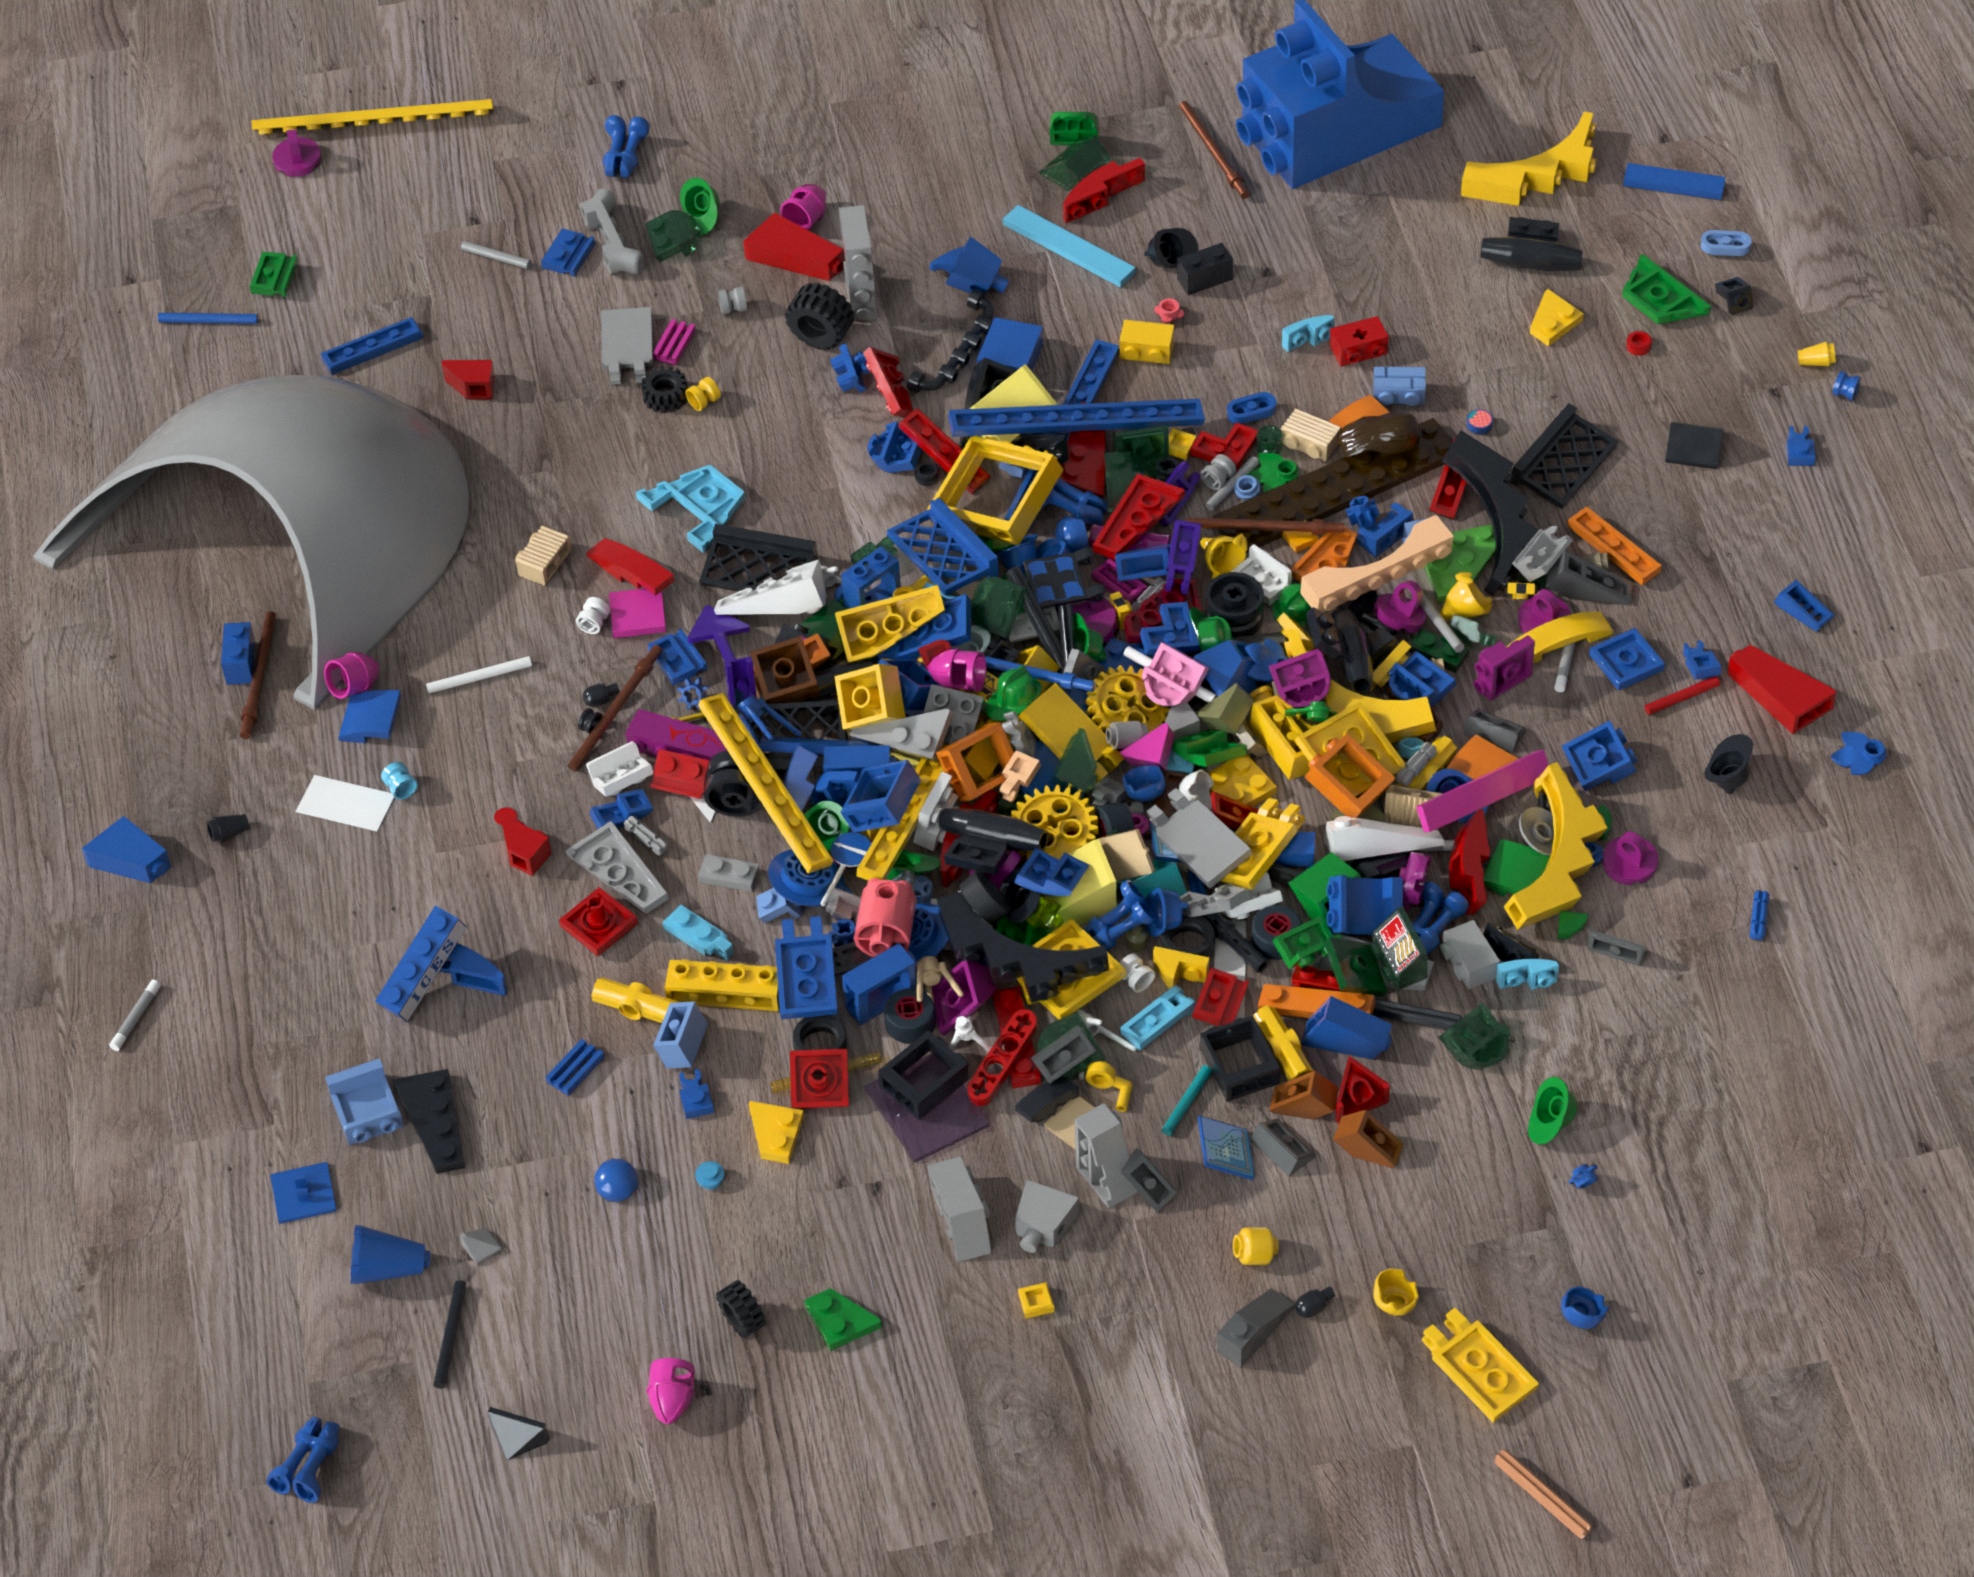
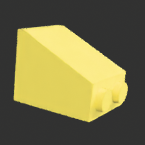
M1025 364L970 409L1057 405V403ZM1020 434L984 435L982 437L986 438L987 436L999 442H1011Z
M1099 839L1093 840L1069 854L1089 864L1087 871L1071 895L1056 896L1044 894L1041 913L1044 922H1049L1053 931L1071 919L1078 925L1088 923L1092 917H1101L1117 906L1116 880Z

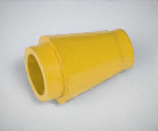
M1827 341L1803 350H1797L1799 365L1830 367V364L1836 363L1833 343L1827 344Z

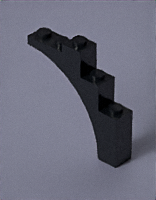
M1461 430L1442 459V462L1457 472L1470 485L1484 505L1491 521L1495 538V560L1491 577L1484 590L1494 595L1498 587L1501 589L1505 588L1512 577L1507 574L1510 568L1514 571L1517 569L1512 564L1539 529L1523 520L1528 512V509L1524 506L1528 502L1529 497L1508 485L1513 476L1509 471L1514 463Z
M962 892L937 899L939 916L957 965L966 960L976 963L985 959L994 985L1011 982L1016 978L1022 977L1031 1003L1045 1001L1059 995L1058 985L1070 984L1075 980L1097 976L1109 971L1108 954L1104 945L1083 950L1064 951L1032 947L1018 943L998 933L985 923L965 899Z

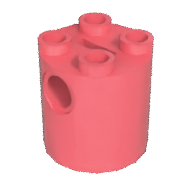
M872 878L867 882V886L862 892L854 933L855 944L863 953L875 957L898 943L901 944L905 951L908 950L917 904L915 893L912 891V885L904 880L898 882L880 880L878 878Z

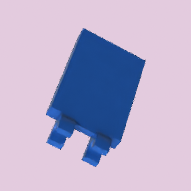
M967 594L943 601L945 612L878 654L877 657L879 659H917L921 657L918 648L936 640H946L950 643L951 647L971 641V599Z
M821 916L810 917L811 936L795 937L793 919L782 920L783 939H775L781 1020L838 1014L831 934L823 935Z

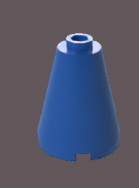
M355 1225L350 1284H362L423 1274V1268H429L430 1251L425 1250V1244L362 1225Z

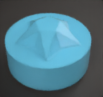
M1414 737L1404 738L1398 743V754L1410 759L1417 751H1420L1419 748L1425 742Z

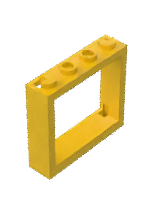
M971 436L933 500L940 498L976 535L1019 545L1064 469L1057 461V457L1049 454L1048 451L1040 452L1029 446H1015L1008 441L999 442L987 436L986 438ZM984 458L1039 471L1009 521L955 508Z

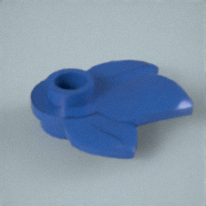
M1266 638L1264 645L1252 643L1244 648V651L1255 663L1247 675L1261 682L1273 680L1269 669L1270 665L1289 659L1285 656L1282 646L1269 638Z
M1842 732L1841 737L1845 747L1831 755V759L1839 766L1850 767L1852 775H1865L1873 769L1874 765L1884 762L1887 752L1883 743L1879 740H1869L1865 734L1859 732Z

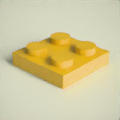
M1248 755L1231 759L1208 772L1214 782V785L1209 790L1210 795L1215 791L1253 807L1277 794V786Z

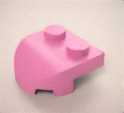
M1161 642L1150 666H1145L1143 669L1142 680L1145 682L1146 694L1153 702L1160 705L1177 706L1184 704L1196 695L1209 667L1167 643Z

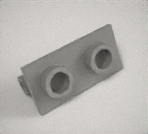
M834 888L825 906L826 912H829L831 917L834 916L840 919L850 920L851 917L855 918L854 924H856L861 897Z

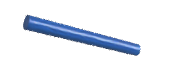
M159 312L158 322L258 324V314Z

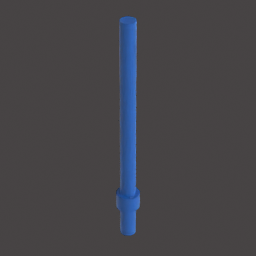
M985 656L987 668L1006 672L1007 670L1017 669L1022 665ZM1024 665L1032 678L1060 684L1062 688L1070 690L1078 688L1091 692L1095 691V681L1078 678L1077 674L1069 672L1061 674Z

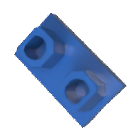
M845 343L839 346L841 354L830 359V362L837 375L847 370V372L836 377L843 392L856 387L860 393L866 390L861 373L864 375L869 373V369L866 366L867 360L863 352H858L856 356L851 355Z

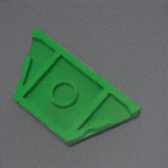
M1644 254L1639 256L1638 264L1632 270L1630 280L1626 282L1622 292V297L1656 324L1708 315L1711 311V305Z

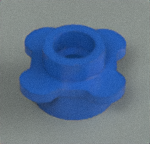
M1588 1164L1577 1167L1572 1171L1573 1175L1571 1176L1572 1179L1568 1181L1569 1184L1575 1183L1577 1189L1593 1184L1598 1180V1176L1595 1173L1598 1166L1593 1165L1589 1167Z

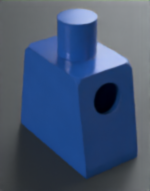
M970 236L962 248L945 284L967 293H971L974 288L986 293L989 287L1003 293L1009 280L997 273L1002 260Z

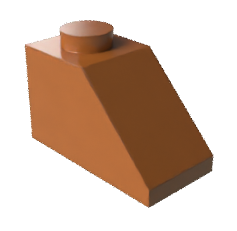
M1314 1070L1275 1086L1269 1111L1275 1114L1314 1120L1334 1112L1339 1088Z
M1367 1110L1342 1116L1333 1138L1352 1157L1390 1168L1396 1167L1404 1146L1402 1141Z

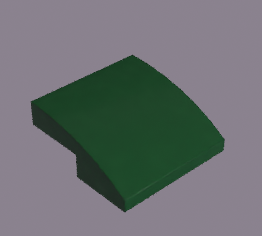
M834 599L801 623V625L809 628L808 634L812 636L816 633L823 635L831 640L830 645L838 648L831 664L845 654L835 613L847 610V608Z

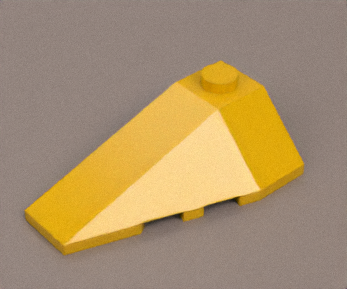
M936 585L836 612L835 616L848 663L875 657L945 612L939 586Z

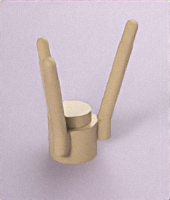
M933 956L923 957L917 962L918 1002H921L923 999L924 983L926 993L932 998L934 1003L932 986L940 982L942 974L958 996L963 997L964 993L947 970L945 962L939 963L938 959Z

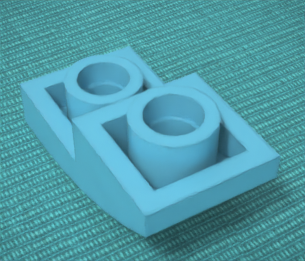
M1332 315L1316 316L1283 328L1282 347L1287 352H1290L1307 341L1316 346L1323 341L1329 340L1330 328H1334V317Z
M1545 959L1507 961L1497 964L1496 982L1500 989L1509 986L1515 987L1526 981L1531 990L1540 987L1545 988L1557 982L1559 965L1557 961Z

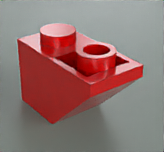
M442 360L441 364L445 382L467 400L493 399L495 373L492 360Z
M503 815L501 822L510 865L533 876L552 854L549 837L540 830L535 831L525 826L518 819L513 820Z

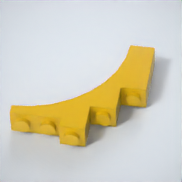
M1584 111L1578 125L1571 134L1557 146L1542 154L1507 163L1467 161L1462 177L1461 196L1519 206L1521 197H1526L1528 190L1553 194L1556 184L1560 185L1562 178L1587 182L1589 174L1595 171L1597 161L1596 158H1593L1592 140H1589L1594 138L1597 124L1593 123V113Z
M1298 630L1287 631L1289 641L1284 642L1288 658L1306 653L1307 651L1303 646ZM1331 679L1330 691L1326 698L1321 701L1326 702L1327 707H1331L1332 711L1338 713L1360 701L1390 743L1436 731L1427 697L1410 700H1382L1350 691Z
M1558 762L1548 765L1539 777L1547 794L1553 815L1554 839L1551 856L1543 874L1530 886L1513 894L1504 906L1517 930L1557 915L1560 911H1567L1573 908L1582 896L1579 893L1577 884L1572 879L1584 875L1594 863L1591 851L1584 844L1597 841L1607 829L1603 816L1598 813L1594 805L1584 808L1580 796L1575 793L1567 774L1561 769Z

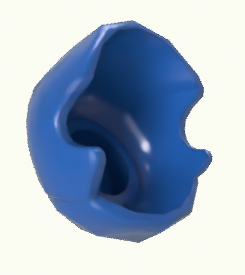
M1076 515L1062 518L1058 521L1055 530V538L1064 541L1071 553L1088 547L1085 523L1083 520L1074 519L1077 518Z
M1143 765L1133 768L1122 778L1127 795L1138 802L1155 800L1163 794L1166 787L1164 774H1162L1160 767L1157 765Z
M612 1158L603 1162L597 1169L594 1184L597 1193L605 1200L620 1202L628 1199L636 1191L638 1176L631 1163L624 1159Z
M1582 1286L1570 1288L1561 1300V1310L1565 1319L1572 1326L1581 1329L1595 1328L1603 1321L1609 1310V1307L1604 1305L1603 1295H1596L1592 1290Z

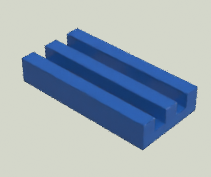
M581 1039L546 1076V1082L569 1096L605 1058L604 1052L600 1049L598 1051L595 1050V1046L592 1044L587 1045L586 1041ZM589 1056H592L590 1060L580 1069L582 1063ZM571 1075H574L566 1085H563Z

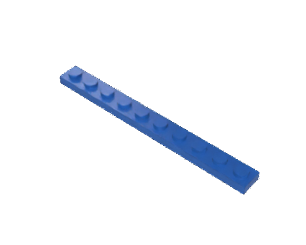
M1095 340L1062 405L1081 404V402L1090 404L1095 402L1119 354V345ZM1069 431V432H1048V434L1066 435V436H1067V441H1068L1069 435H1070V433H1071V431ZM1029 469L1005 516L1006 521L1011 519L1039 472L1038 470ZM1034 521L1032 522V524H1031V526L1029 527L1028 531H1030V529H1031V527H1032Z
M1200 399L949 410L948 414L952 437L1203 425L1205 421Z

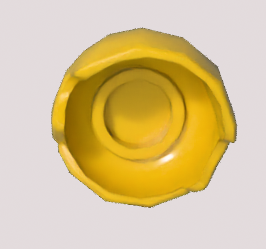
M1388 1268L1380 1272L1373 1288V1298L1377 1306L1393 1316H1402L1414 1310L1419 1295L1416 1282H1410L1405 1276V1271L1401 1269Z

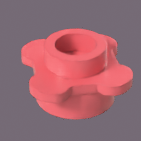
M1164 299L1155 307V313L1160 315L1163 323H1171L1176 318L1184 316V311L1179 309V303L1174 299Z

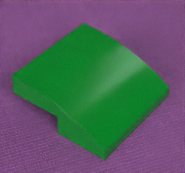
M1209 729L1174 739L1171 748L1186 761L1204 767L1247 755L1246 744L1228 742L1226 731Z
M1500 839L1483 875L1484 886L1503 897L1507 892L1515 894L1530 886L1543 874L1550 856L1543 855L1531 847Z

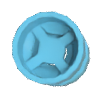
M393 762L382 771L381 778L385 785L390 787V792L396 799H406L416 791L417 781L409 774L404 763Z

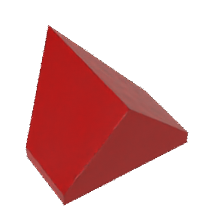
M1348 1056L1336 1102L1335 1120L1337 1124H1339L1342 1116L1363 1110L1371 1111L1389 1103V1084L1351 1056Z

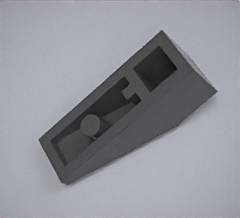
M1564 551L1548 571L1546 588L1565 597L1629 605L1631 603L1633 582L1570 552Z
M1272 1288L1237 1311L1217 1333V1352L1241 1368L1295 1308V1303Z

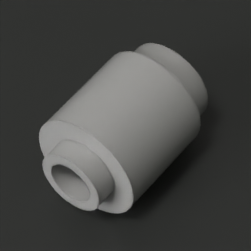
M1139 721L1112 722L1110 727L1106 729V741L1113 749H1126L1147 735L1148 729L1145 723H1140Z

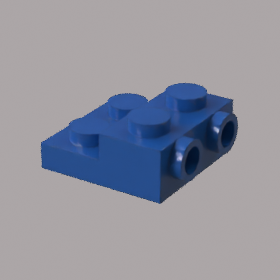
M1610 720L1562 745L1584 791L1608 779L1614 784L1637 772L1633 765L1638 762L1631 747L1625 749L1623 744L1628 742L1620 727L1615 730Z

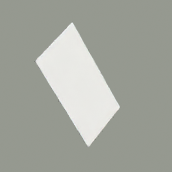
M314 775L295 812L377 831L394 796L389 792Z

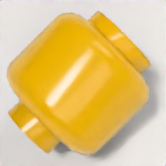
M1244 1227L1238 1235L1234 1236L1233 1253L1243 1265H1268L1272 1261L1273 1256L1278 1254V1239L1273 1237L1272 1232L1267 1227Z

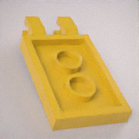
M1056 683L1018 716L1074 775L1080 771L1082 776L1092 786L1108 774L1106 769L1112 772L1124 760L1122 754L1107 743L1106 734L1098 728ZM1084 731L1086 732L1097 765L1091 771L1089 770L1078 737Z
M1268 798L1259 808L1258 814L1251 812L1234 834L1250 847L1252 855L1220 881L1253 890L1304 822V815L1297 814L1301 810L1300 806L1290 804L1282 811V809L1275 808L1279 805L1278 800Z
M1453 1308L1446 1314L1447 1319L1444 1321L1445 1326L1454 1335L1452 1338L1447 1340L1445 1335L1433 1324L1424 1330L1423 1334L1425 1336L1422 1338V1341L1432 1351L1433 1361L1493 1423L1538 1389L1539 1383L1478 1320L1473 1324L1469 1323L1467 1318L1456 1308Z

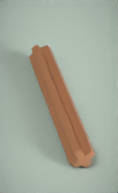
M1505 1449L1496 1455L1495 1464L1581 1539L1589 1535L1592 1530V1524L1515 1456Z

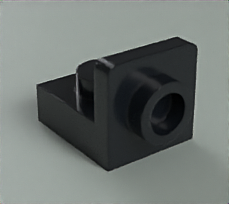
M1739 277L1715 283L1716 293L1727 300L1728 313L1734 315L1753 309L1750 284Z

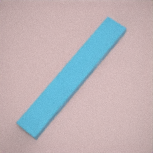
M1017 205L1003 218L1004 226L1120 288L1136 273L1134 266L1020 205Z

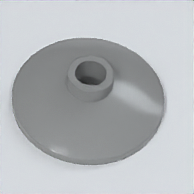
M1540 807L1526 809L1519 819V828L1523 838L1537 852L1551 856L1554 839L1552 813Z

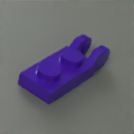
M1186 460L1176 467L1165 482L1185 489V497L1158 521L1163 527H1167L1172 523L1195 490L1194 486L1200 479V474L1197 471L1192 473L1187 480L1183 478L1190 465Z
M1175 519L1166 568L1168 574L1165 591H1171L1174 585V573L1184 574L1181 583V594L1187 595L1190 577L1194 572L1201 524Z

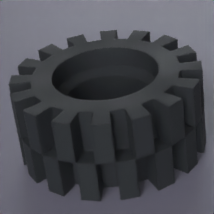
M660 366L659 371L653 368L651 369L652 374L649 372L645 374L646 378H642L641 386L643 401L649 409L653 407L654 412H658L661 409V413H666V409H669L671 413L674 412V407L679 410L682 408V404H686L685 391L688 389L685 374L681 373L678 368L673 371L672 366H668V370H665L664 366ZM664 387L673 388L672 390L666 392L657 391L658 389Z
M736 1280L716 1293V1300L719 1302V1308L723 1310L722 1314L724 1317H727L729 1325L733 1326L734 1331L738 1332L739 1336L746 1338L765 1326L766 1320L764 1319L765 1315L761 1312V1306L757 1304V1299L751 1295L752 1292L746 1288L744 1283Z

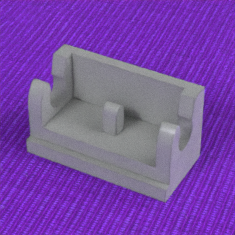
M1558 526L1538 530L1512 564L1529 582L1546 574L1573 541L1568 535L1557 538L1554 533L1557 531Z
M1055 607L1042 609L1056 636L1060 637V623ZM1026 613L1003 618L1002 633L1009 640L1008 647L1014 648L1015 642L1039 637Z

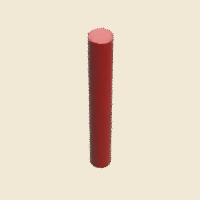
M1717 676L1711 677L1644 706L1645 711L1648 715L1718 687L1720 686V681Z

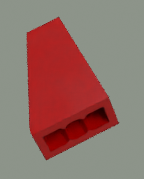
M775 212L743 241L745 259L826 281H830L844 269V249Z
M1749 645L1742 650L1735 651L1731 655L1728 675L1792 734L1834 709L1836 691L1833 688L1764 651Z

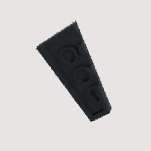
M445 1069L392 1079L395 1091L398 1093L402 1105L409 1115L436 1174L464 1169L449 1070Z

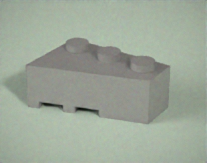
M961 1156L927 1165L931 1190L941 1218H945L949 1227L947 1234L949 1240L953 1239L957 1262L990 1254L991 1248L986 1218L990 1217V1212L986 1200L981 1201L982 1194L978 1183L973 1184L974 1176L971 1167H965Z

